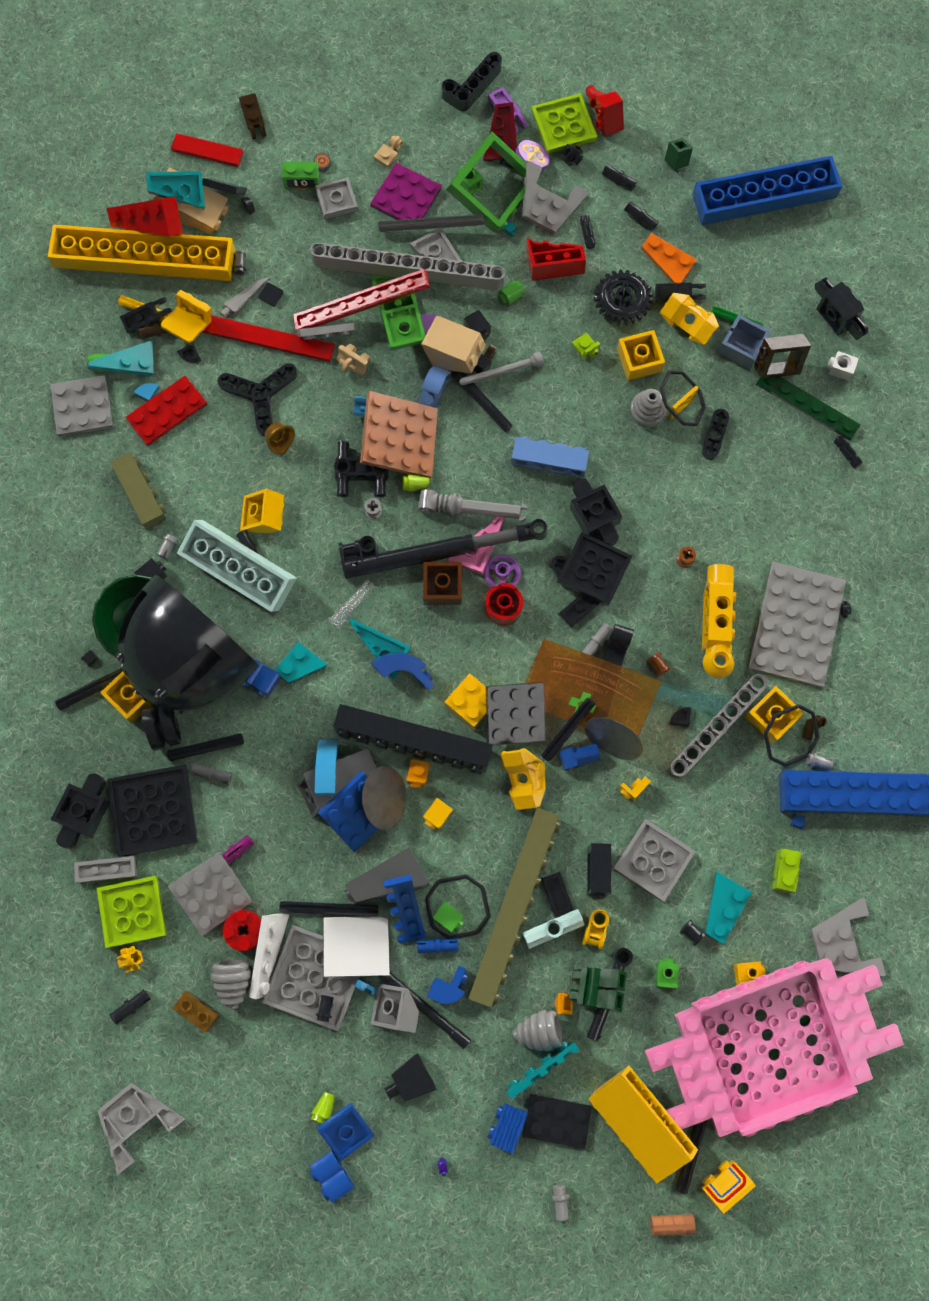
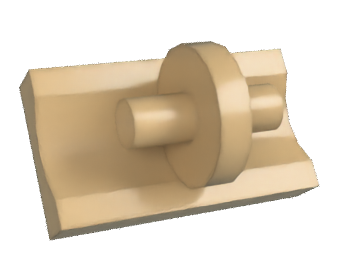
M348 344L346 347L340 345L336 360L339 361V364L343 365L342 372L347 373L351 370L364 376L371 357L366 353H362L360 356L357 355V349L352 344Z

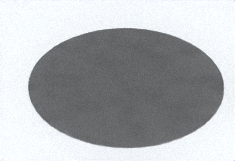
M603 717L592 718L585 724V733L591 743L597 744L599 749L615 758L632 760L642 754L643 745L641 740L624 724Z
M380 766L374 769L367 777L363 787L362 802L364 812L370 823L378 829L387 830L396 826L403 817L405 810L406 787L400 774L389 766Z

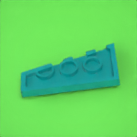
M565 1041L560 1048H557L558 1052L552 1056L549 1053L540 1060L542 1062L537 1068L534 1066L530 1067L524 1072V1078L520 1081L516 1078L507 1085L509 1089L506 1092L511 1099L532 1085L535 1079L546 1075L551 1070V1067L560 1065L571 1052L573 1054L580 1050L574 1042L568 1043Z

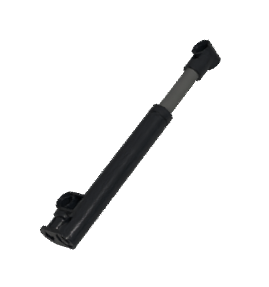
M536 519L531 523L517 525L514 529L475 537L469 534L464 537L459 536L379 553L374 538L364 536L359 540H355L354 543L343 545L340 542L339 551L345 579L417 565L423 562L465 555L466 553H475V549L517 540L519 542L533 539L543 540L547 536V524L542 519ZM540 526L544 530L541 533H536L534 528ZM367 543H372L373 546L371 549H364V546Z

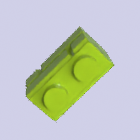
M788 849L777 850L773 876L775 881L772 883V890L786 893L796 892L801 852Z

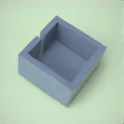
M738 314L718 353L751 369L758 357L763 339L768 338L771 331Z

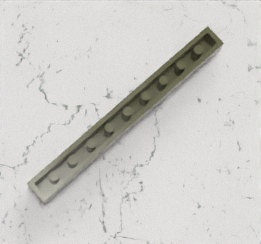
M538 807L536 808L468 998L472 1001L488 1007H492V1004L497 1005L500 993L497 992L499 985H504L507 974L504 971L506 965L510 966L514 957V954L511 953L513 945L517 946L521 937L518 934L520 926H525L528 917L524 915L526 908H531L534 896H531L534 888L538 889L541 878L538 877L540 869L544 870L548 861L545 858L546 852H551L555 841L551 839L553 832L557 833L561 824L558 821L559 815Z

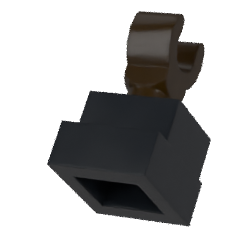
M491 344L484 355L481 353L473 371L477 374L488 371L492 363L490 359L496 354L497 348Z

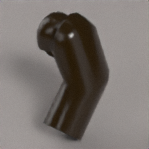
M820 715L816 716L818 728L825 726L826 718ZM812 718L806 721L803 738L808 740L813 739L814 726Z

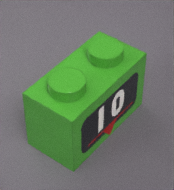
M282 162L284 189H315V186L319 185L320 182L318 162Z

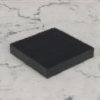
M203 178L202 180L203 186L242 195L247 192V187L217 179Z

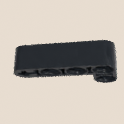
M497 52L489 53L462 85L452 79L444 80L442 82V99L459 111L470 109L501 72V55Z

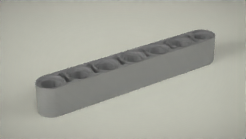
M762 674L752 676L669 765V773L673 777L679 778L688 773L765 690L768 683L766 677ZM754 679L761 682L760 689L753 686ZM741 693H745L748 696L747 703L740 700ZM728 707H732L735 710L734 717H730L727 714L726 710ZM715 721H719L722 724L721 731L714 729L713 723ZM701 735H706L709 738L708 745H703L700 742ZM689 749H693L696 752L695 759L688 758L687 751ZM676 763H679L683 766V772L681 774H678L674 771V765Z

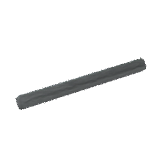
M478 214L379 221L378 229L380 232L479 226L484 225V216Z

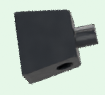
M418 1053L391 1074L394 1083L384 1088L390 1100L401 1094L404 1101L437 1089Z

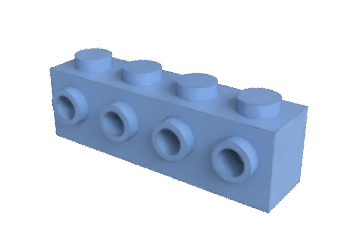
M516 437L511 465L584 478L589 450H585L583 447H567V445L561 443L550 444L545 440L533 441L527 437Z

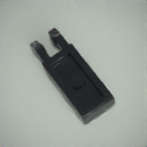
M706 283L655 284V302H667L673 293L689 295L692 300L706 299L704 294L692 295V288H706Z
M166 297L154 302H148L121 315L120 319L127 334L172 312L171 308H165L160 312H157L155 308L167 302Z

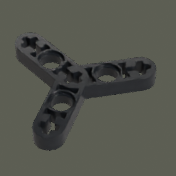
M286 363L259 384L229 373L221 374L218 377V384L223 391L253 401L258 433L261 436H265L262 420L266 419L268 427L273 424L269 398L294 381L298 374L295 365ZM286 370H292V375L286 374ZM229 379L230 383L232 384L227 383L226 385H224L223 381ZM272 380L280 382L277 387L270 386ZM243 384L248 386V390L245 392L238 390ZM257 391L263 392L264 396H257ZM266 407L268 411L266 414L260 415L258 413L259 408Z

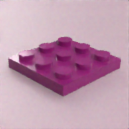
M395 163L371 201L370 207L396 220L424 218L441 191L442 185Z

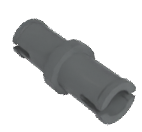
M195 762L191 769V775L207 778V781L211 782L215 780L230 784L232 772L216 769L215 766L200 765Z

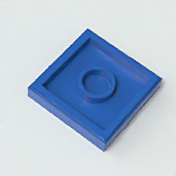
M352 1102L317 1127L318 1132L340 1161L375 1136Z

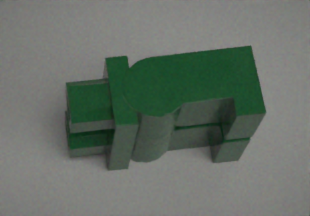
M588 967L573 970L572 981L580 982L579 990H570L569 1000L577 1002V1004L584 1007L622 1013L624 994L619 991H625L627 973L620 969Z

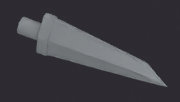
M270 277L257 280L229 301H226L223 304L226 308L220 312L221 315L226 318L231 312L237 314Z

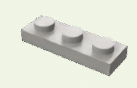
M354 323L297 329L298 337H303V340L314 339V335L321 334V338L332 337V333L339 332V336L349 335L350 331L354 330Z
M136 857L75 862V883L137 877Z

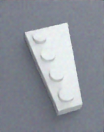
M277 913L262 916L249 998H263L269 991V984L289 914Z

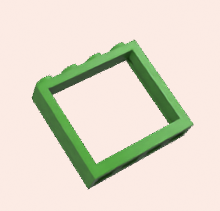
M491 132L446 190L473 215L482 214L484 216V225L491 231L496 232L499 228L502 230L507 225L506 219L516 213L518 210L516 206L519 203H523L525 186L502 216L497 219L460 185L489 146L524 178L526 177V162Z

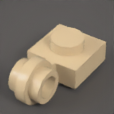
M399 136L391 137L389 141L390 147L383 144L373 156L374 160L389 168L398 157V153L394 150H399L403 145V141Z

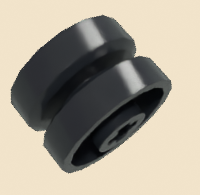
M153 707L142 710L144 730L153 751L164 749L165 740L170 746L181 744L180 727L174 710L159 707L158 712Z

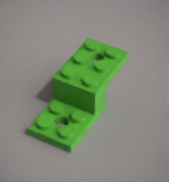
M378 275L371 277L372 285L376 286L398 277ZM415 294L378 306L391 351L422 344L426 335ZM406 325L410 329L407 332H402L399 328Z

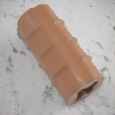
M671 1214L650 1217L652 1236L694 1235L696 1232L693 1214Z

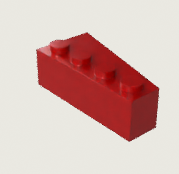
M175 197L107 208L111 227L164 236L183 234Z

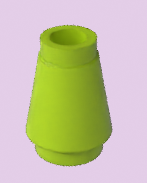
M411 474L402 476L403 491L412 492L429 489V477Z
M327 1092L323 1093L311 1112L312 1121L322 1124L331 1117L335 1099L334 1095Z

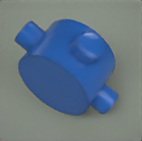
M794 813L790 823L791 827L795 826L799 827L800 830L803 829L806 817Z

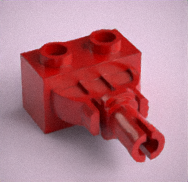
M589 85L585 91L590 99V106L594 108L597 115V130L601 131L605 137L624 130L622 98L616 91L606 94L600 90L597 91L593 85Z

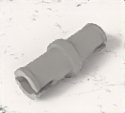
M603 623L595 636L592 635L591 641L581 654L588 660H591L597 650L604 646V641L613 629L608 624Z

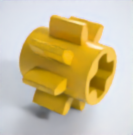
M134 946L120 950L122 955L117 957L119 968L125 970V973L139 970L138 964L143 962L141 951L136 950Z

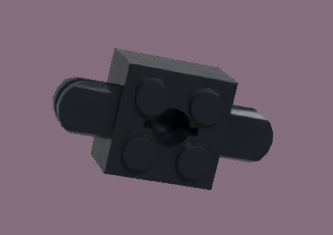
M827 277L815 283V290L822 298L816 310L837 336L847 330L856 340L865 336L868 333V327L860 318L864 307L861 301L857 300L852 294L851 289L843 282L834 286Z
M578 479L573 486L576 498L571 500V512L583 533L592 537L598 535L602 542L614 546L619 538V534L614 526L620 524L622 519L621 512L605 484L593 490L587 479Z
M89 774L82 788L70 783L68 784L50 819L63 825L56 838V842L60 847L66 849L73 848L81 834L93 838L110 804L109 801L100 797L106 781L100 775Z

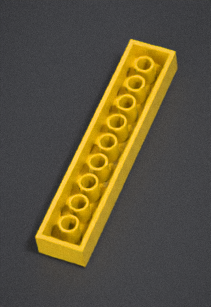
M53 225L48 259L53 268L231 281L235 246L233 239L226 237L186 234L164 236L132 230Z

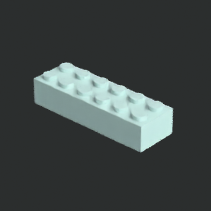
M204 520L193 521L177 552L183 558L271 612L280 610L297 579L292 574Z

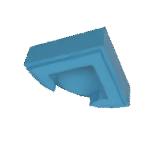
M147 383L139 386L133 393L149 401L155 396L160 387L157 384Z
M359 979L355 985L356 988L370 995H374L377 988Z

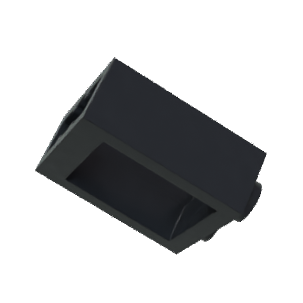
M591 843L587 849V895H592V899H604L611 893V844Z

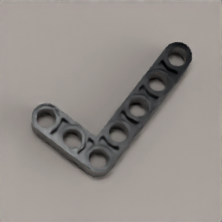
M617 624L614 625L604 654V660L601 665L602 669H600L598 675V683H596L598 689L597 692L595 690L592 700L596 703V707L593 713H588L585 722L592 718L608 717L615 691L603 685L614 690L616 689L615 685L619 677L614 674L620 675L625 653L630 645L634 629Z

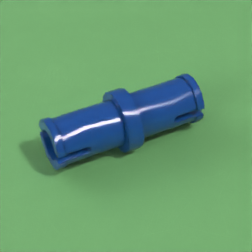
M435 938V940H417L418 954L458 952V939L440 940Z

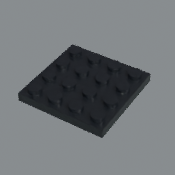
M186 764L107 779L118 857L198 843Z

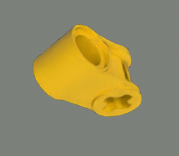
M595 910L591 913L582 945L589 944L602 950L609 922V916L606 911ZM597 913H601L604 916V922L600 925L594 921V916Z

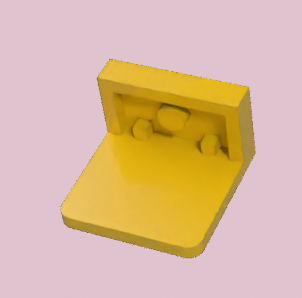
M180 290L176 294L177 307L161 322V328L186 343H192L210 324L211 307L205 302L194 298L191 294Z

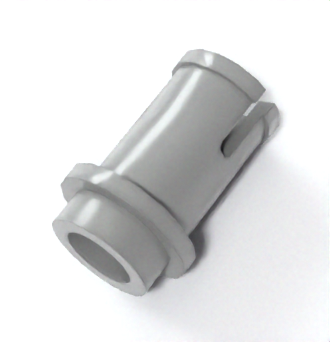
M170 534L163 537L164 541L157 552V555L166 559L169 558L174 545H177V538Z
M809 753L806 764L810 768L818 767L830 771L833 766V759L817 756L816 753Z

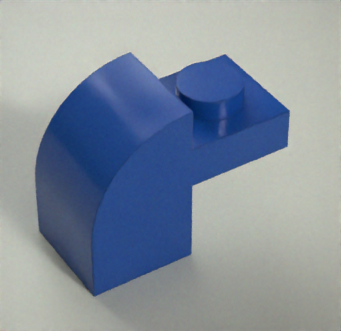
M458 966L451 984L435 977L427 997L444 1004L459 1000L465 992L459 989L458 986L459 984L463 986L468 976L465 973L466 969Z

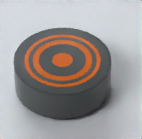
M326 153L315 155L313 162H318L319 171H327L331 167L329 155Z

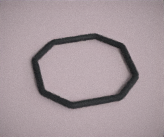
M669 370L660 387L664 406L683 426H697L705 410L702 392L700 388L697 391L702 408L696 421L684 422L668 406L664 387L670 374H681L693 387L697 385L683 371Z
M797 704L772 716L764 731V739L770 760L782 766H788L808 757V754L812 753L819 740V731L814 711ZM800 708L812 716L815 739L806 754L788 762H783L772 757L768 732L776 717Z
M466 874L437 880L425 899L431 928L446 939L477 935L490 916L485 887ZM466 878L481 888L486 916L476 931L449 936L434 925L429 898L440 883Z

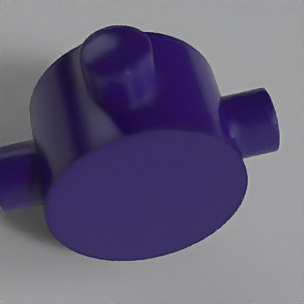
M441 1157L439 1158L440 1161H437L439 1174L446 1176V1173H448L446 1159L444 1160Z

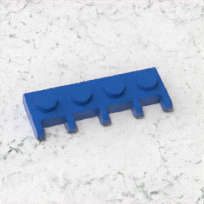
M411 875L384 881V888H393L394 892L387 895V901H396L397 907L390 910L391 916H400L401 920L394 924V928L396 931H404V934L397 937L398 942L405 943L426 938Z

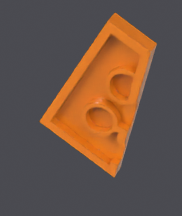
M652 233L641 248L673 283H682L697 260Z

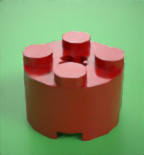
M500 583L488 591L485 600V611L487 617L492 622L498 625H509L519 619L523 610V596L516 586L510 583ZM503 602L507 603L505 607L501 606Z
M238 910L231 914L223 927V936L227 944L237 951L248 952L255 950L258 944L262 918L249 910ZM248 926L247 930L249 933L241 935V928Z

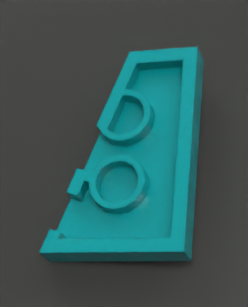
M201 171L146 172L148 193L163 198L175 197L177 202L205 209Z
M719 872L715 874L705 935L723 945L752 892Z

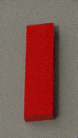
M176 133L171 146L173 152L239 167L244 153L243 149L178 133Z

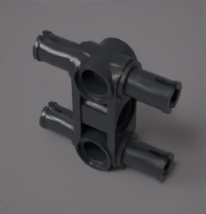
M339 441L338 457L334 463L337 497L345 498L349 496V481H374V496L379 498L385 497L389 470L384 469L378 472L376 471L378 467L360 463L361 457H349V442ZM341 467L348 468L344 472L339 471Z

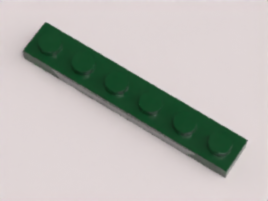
M782 377L759 378L756 383L760 388L837 434L843 435L849 441H851L861 425Z

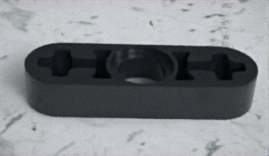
M717 409L712 415L702 448V455L706 459H715L719 454L729 421V413L725 409ZM719 414L723 415L720 426L716 425ZM716 430L720 433V437L713 438L710 432ZM711 442L715 443L713 447V451L715 452L709 454V450L707 449L710 448Z

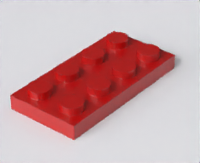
M183 376L125 418L144 443L149 446L206 406L207 402L189 379Z

